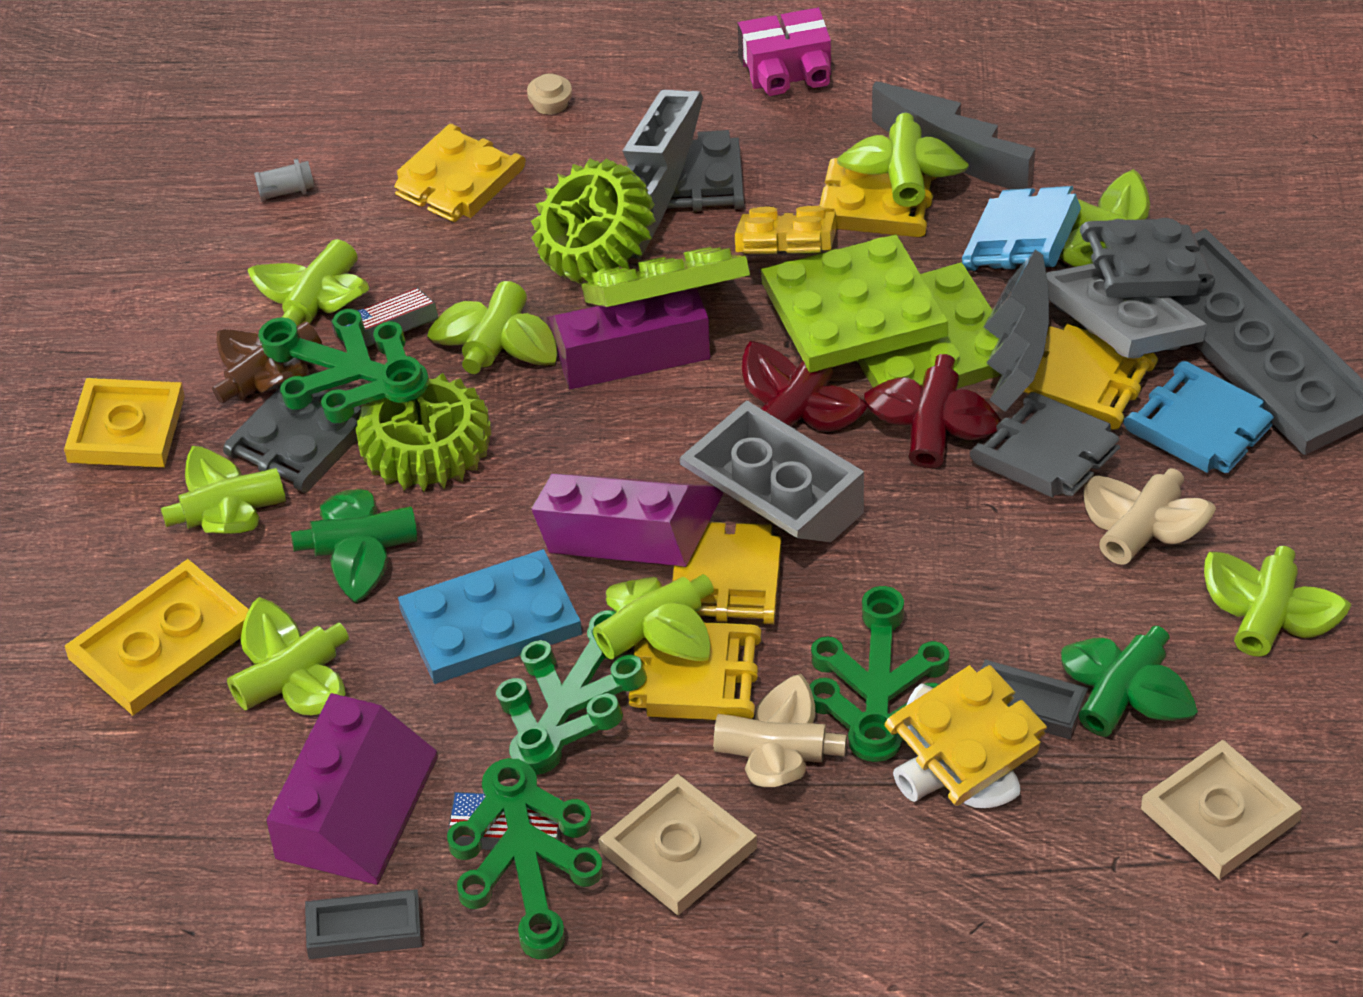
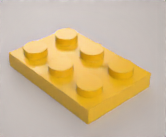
M187 559L67 643L65 650L68 659L134 716L240 639L249 609Z

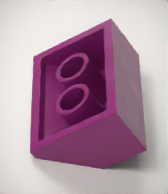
M696 287L614 306H596L546 317L547 325L555 339L557 356L569 390L710 359L709 321Z
M551 474L531 510L549 553L687 566L724 493L711 485L595 475Z
M330 693L266 819L275 859L378 885L438 758L437 750L382 705Z

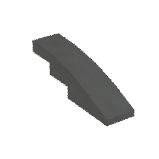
M875 81L872 86V121L884 130L890 131L891 126L896 123V117L899 114L909 113L914 117V122L921 127L922 138L934 137L941 140L969 164L968 170L963 173L1008 189L1031 188L1034 179L1035 148L998 139V125L961 116L960 102Z
M661 90L623 149V154L628 163L627 167L646 184V188L649 190L648 194L652 197V201L655 204L650 211L653 213L656 222L646 227L651 238L667 209L689 152L703 102L701 91ZM651 239L641 241L639 244L642 255ZM633 254L630 258L641 259L642 255Z
M1036 249L1008 280L984 325L986 330L999 338L987 364L1002 375L989 400L1005 412L1034 380L1045 349L1049 324V289L1044 258Z

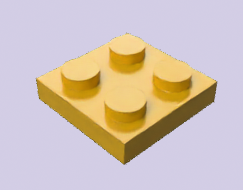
M86 378L64 447L67 463L165 468L185 397L182 382Z

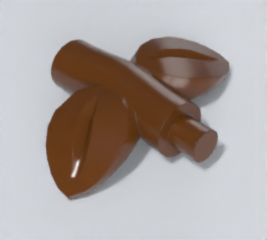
M304 321L297 325L300 338L323 345L319 335L308 322ZM228 329L217 331V349L221 360L228 369L224 371L225 379L213 386L212 391L217 400L222 404L234 396L243 400L257 390L260 393L278 389L290 377H305L309 374L307 364L303 362L304 360L294 358L288 362L281 363L266 356L259 336L256 333Z

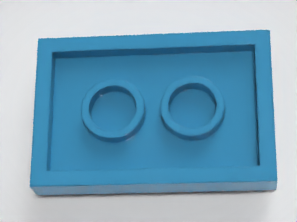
M544 549L398 597L401 614L434 684L520 656L522 649L534 641L542 640L552 645L582 635L581 620Z

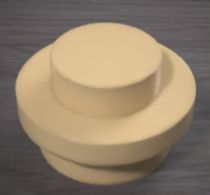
M543 74L535 78L528 85V99L536 111L548 115L557 114L568 106V101L572 97V86L562 76Z

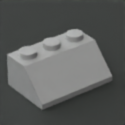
M747 400L680 457V465L796 538L832 542L864 513V471Z

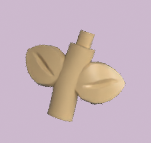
M1173 468L1168 469L1164 475L1156 474L1152 476L1142 492L1122 481L1103 476H1092L1084 484V504L1091 521L1099 528L1108 530L1100 539V549L1110 561L1117 564L1129 563L1153 537L1166 544H1176L1193 537L1209 522L1216 507L1212 502L1201 498L1180 499V486L1184 483V476L1180 471Z
M798 674L777 685L761 699L755 708V720L718 714L715 723L713 746L714 752L749 757L745 771L750 782L761 787H776L801 779L807 766L805 762H823L824 755L845 757L847 735L826 733V724H813L815 718L813 694L806 679L802 674Z

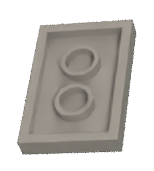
M1094 264L1046 273L1049 300L1054 303L1055 307L1060 311L1066 312L1084 325L1088 332L1097 335L1107 342L1121 356L1140 358L1144 354L1162 350H1177L1181 346L1203 342L1207 324L1168 296L1108 297L1103 288V284L1106 281L1102 270L1096 269ZM1112 269L1114 276L1119 277L1116 269Z

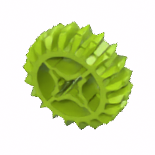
M589 158L584 168L573 164L571 174L567 177L557 174L559 183L553 189L544 187L548 196L546 201L535 204L541 215L530 221L534 226V230L537 231L531 238L538 248L537 253L540 255L541 260L550 266V269L560 277L569 278L571 281L579 284L584 280L593 282L592 272L603 271L619 266L629 269L628 259L633 254L642 255L639 247L641 241L652 239L646 227L656 222L653 213L650 211L655 204L652 201V197L648 194L649 190L646 188V184L629 167L622 164L617 165L614 161H610L607 158L601 163Z
M444 373L435 379H429L427 390L420 397L412 401L398 403L383 398L362 405L359 415L360 419L357 420L358 426L356 427L359 452L364 462L371 469L372 475H381L386 485L398 481L404 491L412 484H419L423 492H425L428 484L438 483L445 489L447 479L454 478L463 481L465 470H477L480 458L487 457L488 443L492 435L488 409L485 406L484 400H480L476 389L466 388L461 378L449 382Z

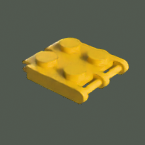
M449 124L397 170L398 180L394 187L399 190L395 192V195L420 207L428 203L431 205L427 208L429 211L452 222H456L463 215L471 219L523 170L526 159L517 153L508 155L494 148L491 141L485 138L478 141L461 133L460 127Z
M833 158L829 161L825 179L826 186L823 188L819 206L824 207L825 214L826 212H836V229L922 237L927 229V222L924 220L925 210L931 206L933 195L929 191L931 181L936 179V177L922 173L925 198L916 206L905 207L894 201L888 173L863 174L839 166L837 158ZM912 208H916L915 217L910 216Z
M802 206L796 208V215L794 213H784V215L778 216L777 208L774 207L752 208L749 210V214H742L735 231V252H743V254H778V251H786L787 253H821V250H831L836 233V212H826L825 214L824 207Z
M1069 324L1065 326L1064 330L1048 327L1044 353L1035 378L1023 392L1028 393V395L1031 392H1036L1110 423L1111 429H1118L1124 421L1122 412L1129 400L1137 398L1141 391L1140 381L1146 371L1154 369L1158 358L1154 353L1144 354L1140 358L1121 356L1115 351V348L1097 335ZM1136 368L1134 374L1132 375V377H1131V379H1130V375L1132 374L1133 370ZM1120 397L1113 408L1112 406L1114 405L1116 399Z
M709 522L687 566L674 565L672 582L681 577L692 581L702 574L710 579L714 592L701 599V609L696 611L699 616L716 617L717 622L726 623L728 622V617L764 619V624L775 625L781 559V536H772V525L736 523L735 534H726V523Z
M704 622L710 640L709 660L694 661L664 653L654 648L646 638L635 644L634 655L641 659L647 679L641 687L629 691V705L635 708H646L647 717L716 720L718 714L752 719L754 717L755 705L750 701L751 685L758 678V666L754 663L755 646L761 642V629L751 624ZM740 646H744L743 661H739ZM736 683H741L739 699H735Z
M970 665L894 713L887 719L884 725L892 735L898 733L918 755L916 762L923 770L930 768L950 791L948 798L955 806L964 803L1036 755L1041 743L1039 739L1046 734L1044 730L1047 729V726L1023 700L1017 701L1010 707L1007 706L1014 699L1012 696L1015 694V691L991 665L978 672ZM909 725H912L930 745L928 748L908 728ZM941 760H943L951 768V770L959 777V779L962 781L960 784H958L953 779V777L944 769V767L939 763Z

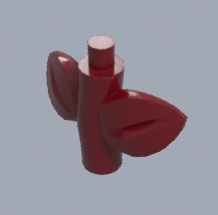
M749 341L742 357V376L745 386L751 395L765 403L760 409L788 426L792 427L802 418L811 428L819 432H832L852 424L866 411V403L855 393L838 386H826L833 377L832 367L809 373L803 360L796 367L782 353L766 344Z
M948 354L936 356L934 366L925 371L922 385L910 378H895L883 382L864 393V402L868 409L878 418L892 424L911 425L908 457L913 464L922 468H937L943 464L946 431L962 439L979 440L996 433L997 425L1002 421L983 397L968 389L957 390L959 375L954 371V357Z

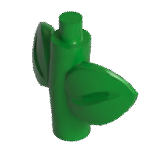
M363 489L346 490L332 495L320 505V516L323 520L310 521V529L291 532L293 552L313 549L315 557L332 555L330 563L333 575L342 591L354 603L365 599L385 573L388 564V555L385 548L417 542L416 523L412 507L399 508L377 514V505L373 494Z
M1152 626L1146 635H1136L1123 651L1111 639L1103 637L1066 645L1062 649L1061 663L1066 673L1073 679L1094 687L1078 714L1080 722L1086 729L1098 736H1109L1118 724L1129 702L1140 713L1158 720H1187L1197 715L1198 710L1194 698L1186 683L1176 672L1161 665L1166 658V652L1163 647L1170 639L1165 629L1160 626Z

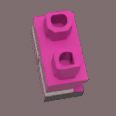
M819 7L780 14L781 26L776 15L737 22L738 57L743 67H748L750 71L753 89L764 88L769 96L784 94L790 88L791 82L805 80L807 85L812 88L827 86L830 83L831 39Z

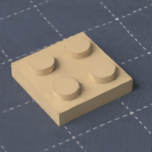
M1224 740L1215 744L1144 794L1141 809L1219 880L1300 822L1302 807Z
M676 774L598 839L600 853L677 915H680L757 849L756 834L679 774Z

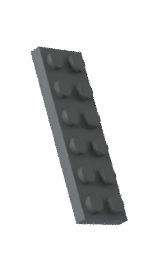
M1207 229L1195 233L1194 236L1200 247V250L1196 252L1204 255L1213 275V278L1209 279L1211 286L1198 289L1197 295L1168 296L1207 324L1203 342L1194 343V345L1236 387L1263 400V409L1270 412L1274 417L1271 422L1304 455L1362 428L1363 379Z

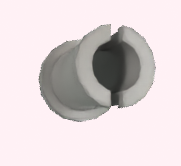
M294 159V164L263 172H254L261 202L269 198L301 191L302 195H306L307 189L315 188L308 161L299 163L298 159Z

